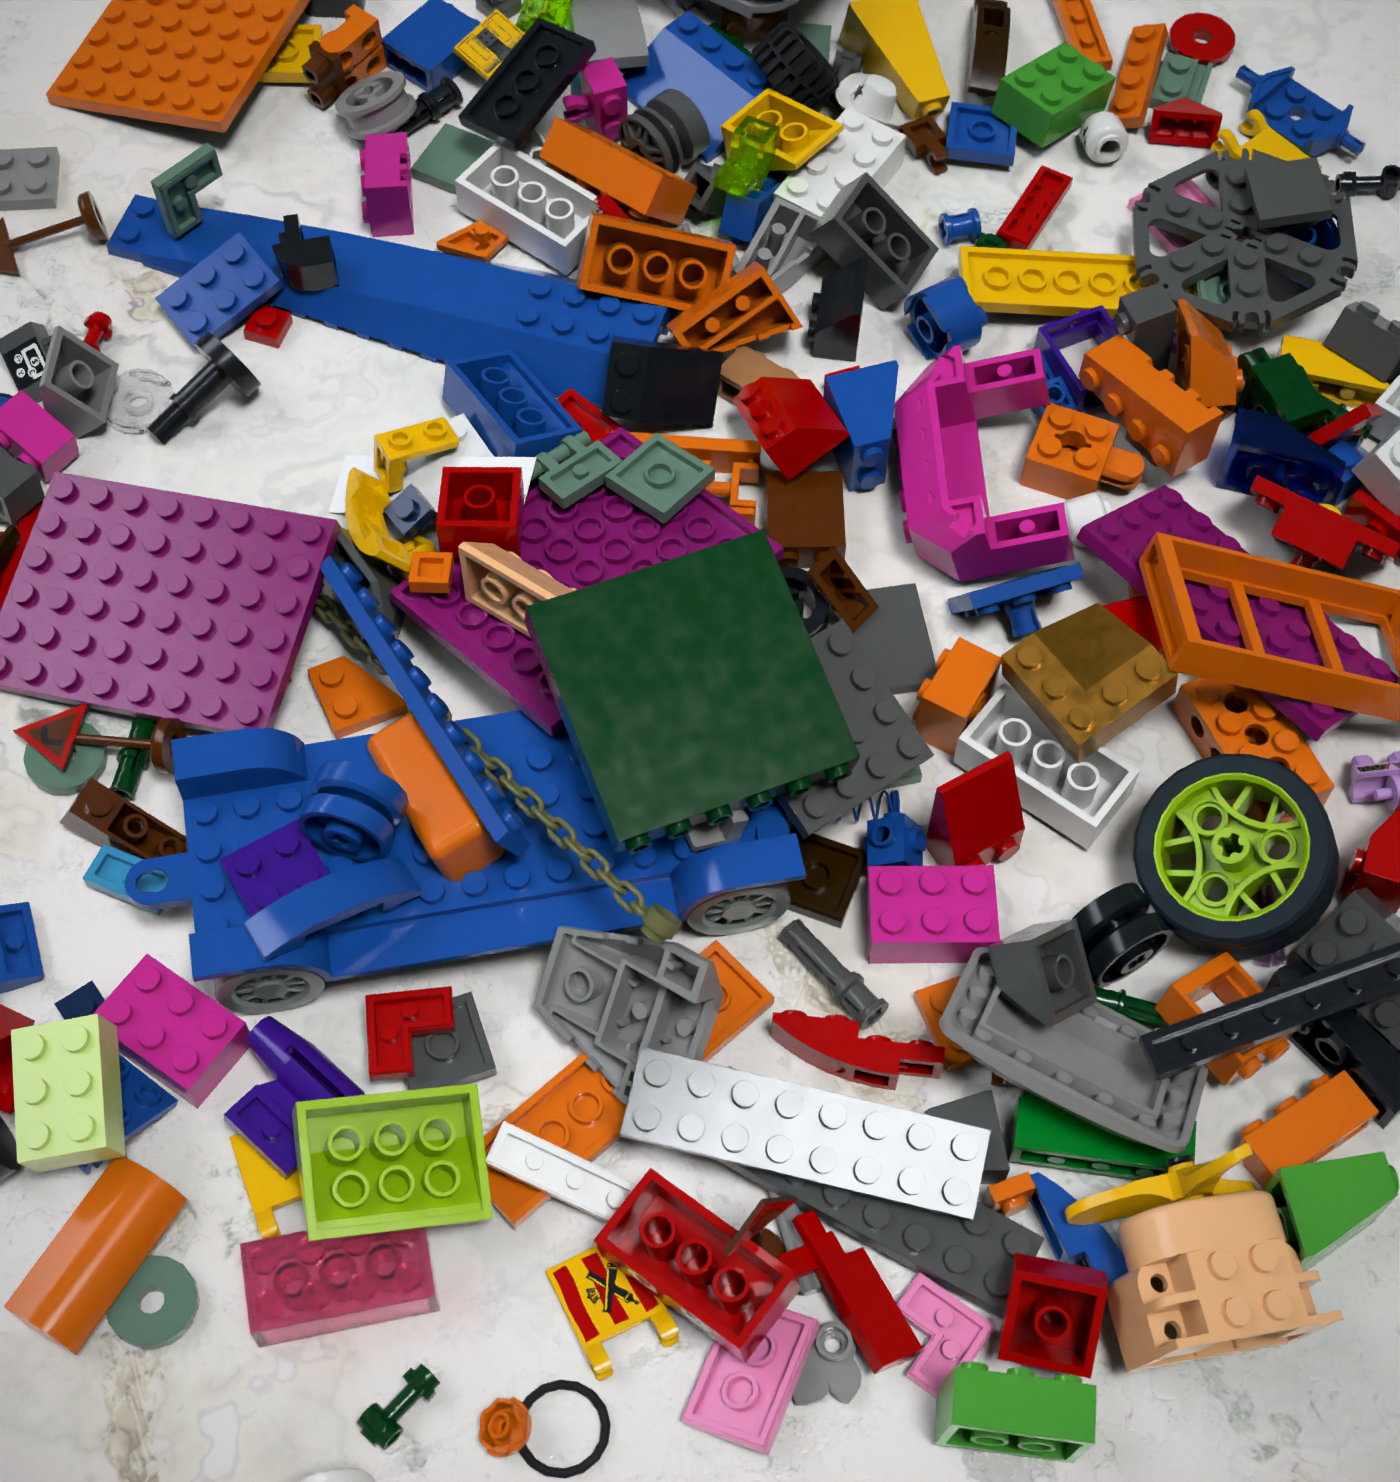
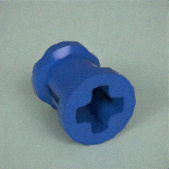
M975 207L969 208L967 213L951 216L947 213H942L938 217L939 233L944 245H950L953 240L968 237L977 240L981 234L980 216Z

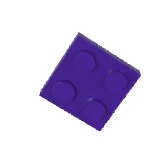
M297 820L219 859L250 917H253L262 909L292 891L329 874L311 842L299 829Z

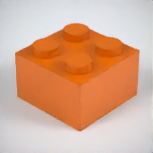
M960 637L951 650L945 648L942 651L935 665L936 675L932 680L926 678L917 693L916 699L920 702L912 717L913 720L917 721L916 729L927 744L954 757L959 736L994 694L1001 657Z

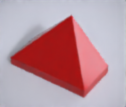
M1186 97L1153 107L1148 143L1211 148L1212 143L1218 141L1217 133L1220 131L1223 115L1219 111Z

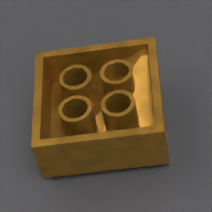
M1099 603L1033 632L1001 655L1002 676L1078 764L1176 693L1178 673L1169 671L1167 661L1150 642Z

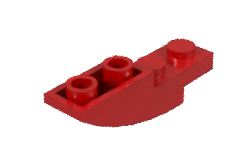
M785 1010L782 1013L773 1012L771 1037L798 1058L826 1073L866 1086L894 1091L896 1090L899 1075L940 1079L944 1065L945 1047L935 1046L934 1043L927 1040H913L909 1043L893 1042L890 1038L882 1035L858 1038L859 1021H850L848 1017L843 1015L831 1014L822 1018L807 1016L806 1013L799 1010Z

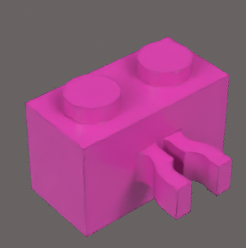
M613 57L585 64L581 69V96L569 95L562 97L563 104L567 110L563 111V116L566 121L574 124L584 119L589 129L610 140H615L619 138L618 125L620 121L628 115L627 84Z

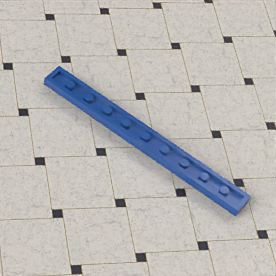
M329 555L322 562L320 570L495 843L519 856L531 846L521 831L525 828L524 822L511 808H506L502 802L506 798L505 793L491 778L487 779L483 772L487 768L486 764L476 752L468 749L465 745V742L468 740L467 735L454 721H450L446 716L450 712L448 706L438 695L431 693L428 687L432 684L431 680L418 666H414L410 661L414 658L412 651L393 635L397 631L396 627L383 613H379L376 609L380 603L367 588L361 586L362 575L349 562L342 565Z

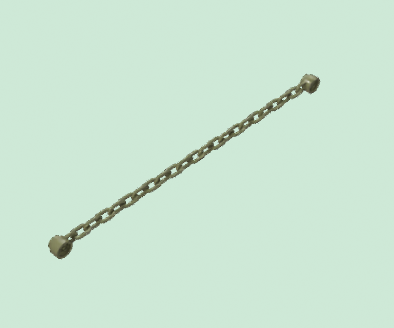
M322 582V585H321V588H320L319 593L321 592V590H322L323 587L325 586V584H324L323 582ZM318 594L314 606L315 612L325 622H334L341 628L342 638L352 648H361L368 654L369 664L379 674L387 675L383 666L378 665L374 661V658L377 659L354 621H347L339 614L338 604L328 595ZM328 603L334 611L328 610L325 614L320 609V606L326 607ZM355 629L360 633L361 637L354 636L352 640L347 635V632L352 633ZM448 712L446 716L452 721V714ZM461 728L476 744V746H469L468 749L476 752L486 764L487 768L484 770L486 777L495 781L500 788H507L515 795L517 807L529 818H538L545 824L548 836L563 850L571 849L580 858L581 868L593 880L597 882L604 881L613 889L615 901L629 914H638L642 918L644 924L641 927V931L647 937L659 944H663L666 939H672L682 925L681 920L659 904L652 903L648 908L645 905L643 894L631 882L627 880L620 881L610 872L609 862L594 848L586 849L577 841V833L569 823L561 817L551 816L544 809L543 799L532 788L528 786L521 787L513 780L512 770L500 758L488 756L482 750L480 739L469 729ZM498 766L506 773V775H500L499 780L490 771L496 770ZM529 795L538 803V805H532L530 809L521 801V799L527 800ZM561 826L570 834V836H564L563 841L553 832V830L559 831ZM594 857L604 866V868H597L596 873L586 863L592 862ZM628 890L638 899V901L632 900L630 905L620 896V894H627Z

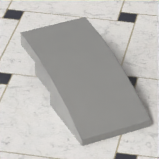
M568 0L572 32L594 41L596 52L586 64L613 57L619 69L649 66V53L636 0Z

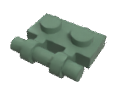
M581 431L575 436L568 435L559 441V446L548 453L542 451L534 456L537 458L531 481L538 477L539 488L564 510L605 484V475L623 460L599 440L591 444V438L588 433Z

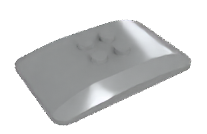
M978 947L973 951L939 1021V1027L947 1038L994 1074L1101 1130L1169 1153L1184 1151L1190 1141L1208 1074V1067L1205 1064L1156 1081L1139 1043L1141 1035L1153 1030L1099 1002L1093 1003L1053 1026H1045L999 989L995 973L991 968L988 947Z

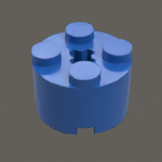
M960 276L952 279L946 278L909 296L904 303V315L910 313L912 324L907 326L909 335L916 348L927 359L932 357L937 359L954 346L960 345L963 352L977 345L981 340L982 327L987 325V317L984 310L980 306H976L968 292L966 282Z

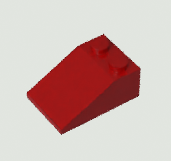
M1009 751L937 787L926 835V848L938 866L987 865L996 859H999V861L1007 860L1020 849L1025 826L1013 757Z
M1400 807L1370 836L1363 850L1355 849L1350 866L1344 868L1338 885V890L1344 892L1342 902L1354 890L1367 887L1395 914L1400 908Z

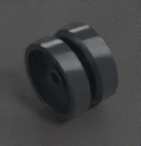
M1134 882L1125 883L1109 890L1093 900L1073 917L1077 919L1092 980L1098 987L1111 985L1137 971L1152 960L1172 938L1173 931L1162 916L1157 912L1147 913L1150 906L1149 900Z

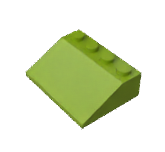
M477 1083L295 1103L292 1110L295 1152L308 1242L493 1219Z

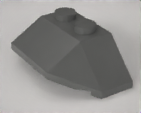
M341 527L331 557L342 565L349 562L359 571L363 577V580L360 582L361 586L367 588L377 598L380 605L376 609L394 624L397 631L393 635L398 639L406 613L391 602L389 591L403 581L396 573L391 575L386 569L387 564L359 550L353 542L349 530Z

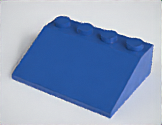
M690 11L665 26L647 47L649 66L631 67L623 75L627 84V100L637 108L646 106L649 100L670 88L681 91L693 101L705 119L710 134V146L705 153L699 156L706 164L726 151L721 125L765 89L770 88L778 92L759 69L756 62Z

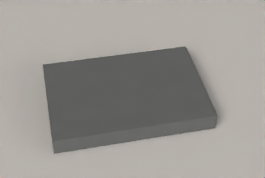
M911 583L867 589L879 607L852 633L893 694L919 691L926 678L932 680L937 670H935L936 662L916 584Z

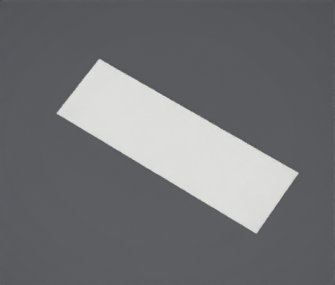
M345 455L328 513H345L347 480L349 472L353 467L380 480L373 469L374 455ZM424 456L406 461L407 472L403 473V490L410 484L414 485L435 511L438 512L443 467H522L525 504L537 457ZM403 490L388 493L390 501L392 502Z

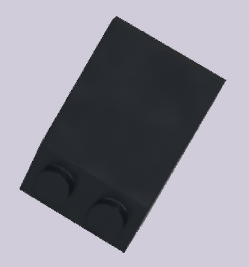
M613 336L602 416L642 422L713 426L724 352Z

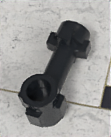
M1387 165L1383 168L1381 176L1357 177L1356 172L1352 171L1337 174L1335 178V192L1339 194L1345 191L1346 197H1353L1356 191L1375 190L1377 196L1381 199H1393L1397 191L1400 190V167Z

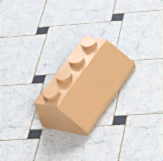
M462 542L458 546L466 600L528 637L530 635L524 622L526 606L577 590L563 585L553 579L545 570L534 568L522 561L514 552H507L495 544Z

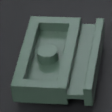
M1166 52L1148 108L1153 109V107L1184 97L1201 104L1213 64L1208 63V66L1198 64L1199 60Z

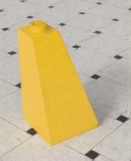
M857 0L849 2L839 37L843 47L847 51L863 57L862 67L870 75H881L896 86V100L911 119L928 115L934 118L943 113L950 98V93L918 1Z

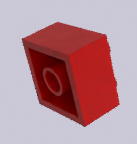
M443 467L436 521L440 552H452L454 558H460L458 546L462 542L495 544L507 552H514L520 557L525 507L522 467Z
M1015 1252L998 1339V1359L1091 1379L1108 1294L1107 1272Z

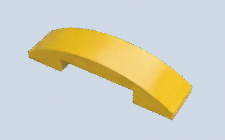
M353 467L348 475L345 497L346 521L353 542L363 553L395 569L409 572L411 561L406 546L390 537L383 517L385 512L383 509L391 503L386 488L380 480Z

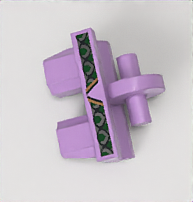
M1400 751L1393 752L1387 757V761L1382 763H1374L1373 759L1368 755L1354 756L1349 770L1351 784L1348 797L1352 804L1386 800L1390 810L1396 811L1400 807Z

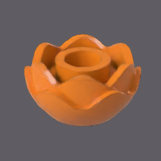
M515 1397L509 1399L498 1398L492 1402L490 1407L481 1413L479 1441L487 1448V1453L495 1457H508L519 1452L529 1440L532 1430L531 1416L523 1402Z

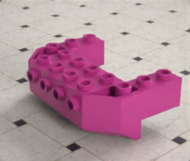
M954 346L928 365L895 402L894 409L897 428L892 429L896 451L900 453V458L896 459V467L899 480L903 481V489L899 490L902 510L907 515V520L903 521L907 544H914L919 558L959 582L1075 560L1064 502L991 517L989 513L977 419L1050 404L1046 372L1040 348L965 363L961 346Z

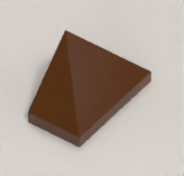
M835 547L830 548L806 573L839 619L844 621L851 633H854L879 607Z

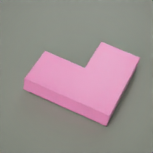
M919 1272L897 1305L907 1322L930 1340L905 1377L937 1399L939 1386L953 1367H960L962 1362H972L996 1326Z

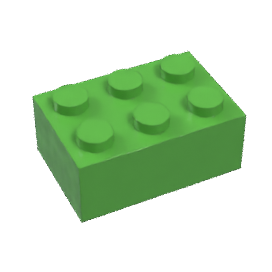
M1064 42L1001 78L991 113L1009 126L1012 125L1017 128L1019 133L1040 148H1044L1082 125L1094 113L1105 111L1116 77L1104 70L1101 65L1094 63L1078 52L1075 47Z
M962 1362L960 1367H953L939 1386L934 1445L1074 1463L1095 1444L1097 1385L1082 1383V1378L1076 1375L1058 1374L1053 1376V1379L1035 1377V1372L1030 1369L1010 1368L1007 1369V1373L988 1371V1365L984 1363Z

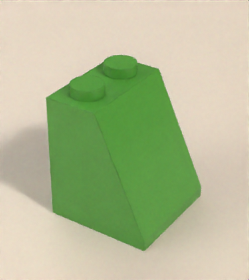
M1382 1151L1279 1168L1263 1191L1273 1196L1287 1239L1286 1243L1296 1251L1305 1272L1374 1223L1398 1196L1399 1179L1395 1168L1392 1165H1388L1385 1152Z

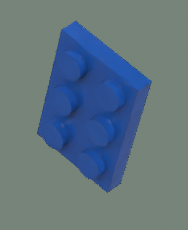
M238 232L155 299L200 354L194 343L206 331H209L219 339L281 290L284 285L244 236Z

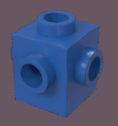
M889 812L884 814L883 818L868 820L867 836L864 838L863 843L867 856V867L923 866V851H925L927 846L923 828L901 812Z

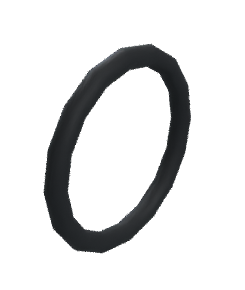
M559 1379L540 1385L526 1396L523 1404L529 1411L533 1403L546 1393L560 1389L580 1393L587 1397L598 1411L601 1423L598 1444L593 1453L583 1462L567 1468L547 1466L534 1457L527 1444L519 1453L529 1467L548 1477L568 1478L586 1472L600 1460L609 1443L611 1423L606 1405L594 1390L577 1381Z

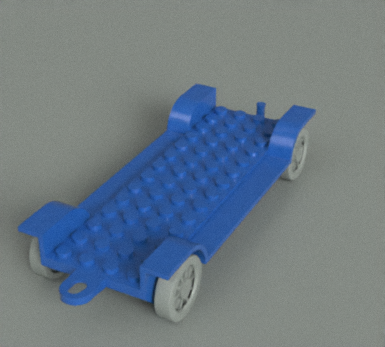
M521 710L454 721L460 728L469 729L480 739L482 750L488 756L500 758L512 770L514 781L521 787L528 786L532 788L543 799L544 809L551 816L561 817L569 823L577 833V841L586 849L594 848L609 862L610 872L620 881L627 880L631 882L643 894L645 905L648 908L652 903L659 904L676 915L681 922L687 919L688 925L698 932L709 935H731L748 932L768 925L781 917L790 906L791 898L787 882L806 879L797 834H790L785 811L775 797L772 798L773 802L762 809L749 811L748 807L744 808L749 821L741 837L716 847L693 851L686 836L670 840L666 835L651 840L652 846L643 851L628 854L626 849L615 853L566 727L551 737ZM244 728L171 740L175 782L183 799L187 852L142 860L129 870L125 878L126 892L132 903L139 908L156 910L192 905L195 933L189 934L194 982L214 979L216 1000L227 1009L249 1014L275 1013L302 1006L315 999L324 990L325 980L329 982L553 944L559 926L618 933L641 929L644 924L638 914H629L615 901L613 889L604 881L597 882L593 880L581 868L580 858L571 849L563 850L548 836L545 824L538 818H529L521 811L515 803V795L507 788H501L506 795L502 802L506 808H511L522 819L525 828L521 831L531 844L519 856L505 849L502 857L480 871L466 873L460 881H449L442 875L429 857L404 814L399 824L393 827L395 837L385 858H402L421 888V895L385 911H382L381 907L376 905L306 935L303 946L264 962L244 928V923L251 917L225 873L219 859L298 820L309 796L313 795L311 787L323 763L333 760L351 761L380 771L367 748L368 740L374 734L304 744L298 737L285 731L271 728ZM468 737V740L465 742L467 748L471 745L476 746ZM499 766L496 770H490L498 780L500 775H506ZM530 795L527 800L521 799L522 803L529 809L532 805H538ZM562 826L559 831L553 830L562 841L564 836H570L569 832ZM309 839L329 874L368 862L339 856L323 849ZM595 857L592 862H586L595 873L597 868H604ZM162 871L168 876L167 885L158 892H144L137 888L138 880L145 874ZM629 890L625 895L620 894L629 905L632 900L638 901L637 897Z

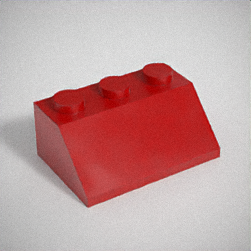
M760 377L754 383L744 386L739 394L732 399L765 452L788 481L850 436L811 379Z

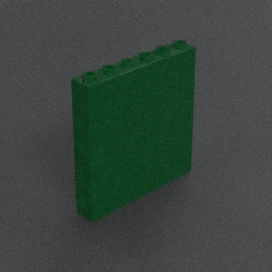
M764 529L526 606L525 625L615 853L626 849L628 854L643 851L652 846L651 840L666 835L670 840L680 838L692 832V826L705 821H708L709 825L722 823L733 817V811L748 807L749 811L762 809L773 802V797L788 793L789 797L801 795L811 790L813 783L827 779L828 783L838 782L852 774L851 770L860 758V754Z

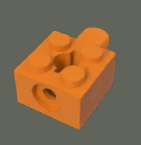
M1050 403L1045 408L1026 455L1019 485L1066 500L1089 493H1097L1100 482L1131 491L1140 483L1145 462L1141 455L1114 447L1120 424ZM1066 445L1074 446V447L1078 448L1079 450H1076V449L1070 448V447H1066Z

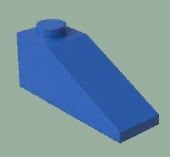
M781 170L757 171L728 191L719 233L730 236V239L736 243H751L773 204V193L790 173Z

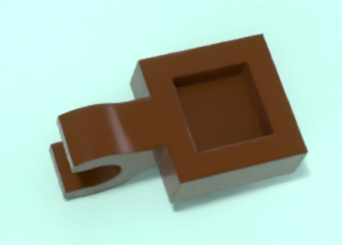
M931 115L900 125V133L906 135L905 144L915 157L925 154L928 166L933 174L937 175L948 170V167L943 162V159L949 157V153L945 148L946 135Z

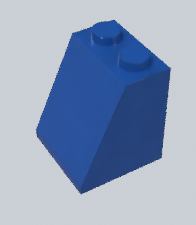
M897 360L825 377L823 398L850 434L849 437L832 449L849 492L859 489H872L879 484L885 483L899 367Z

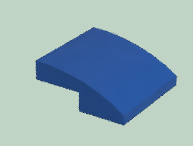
M29 901L0 905V994L44 979Z

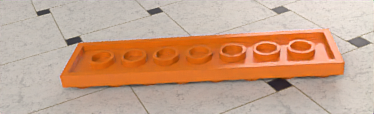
M717 940L699 954L714 962L724 995L702 1058L704 1062H708L774 1004L775 999ZM582 1053L484 1136L486 1156L502 1122L505 1121L592 1163L620 1138L627 1105L622 1103L612 1093L614 1086L600 1071L594 1072L586 1063L588 1057ZM487 1166L491 1203L514 1229L552 1197Z

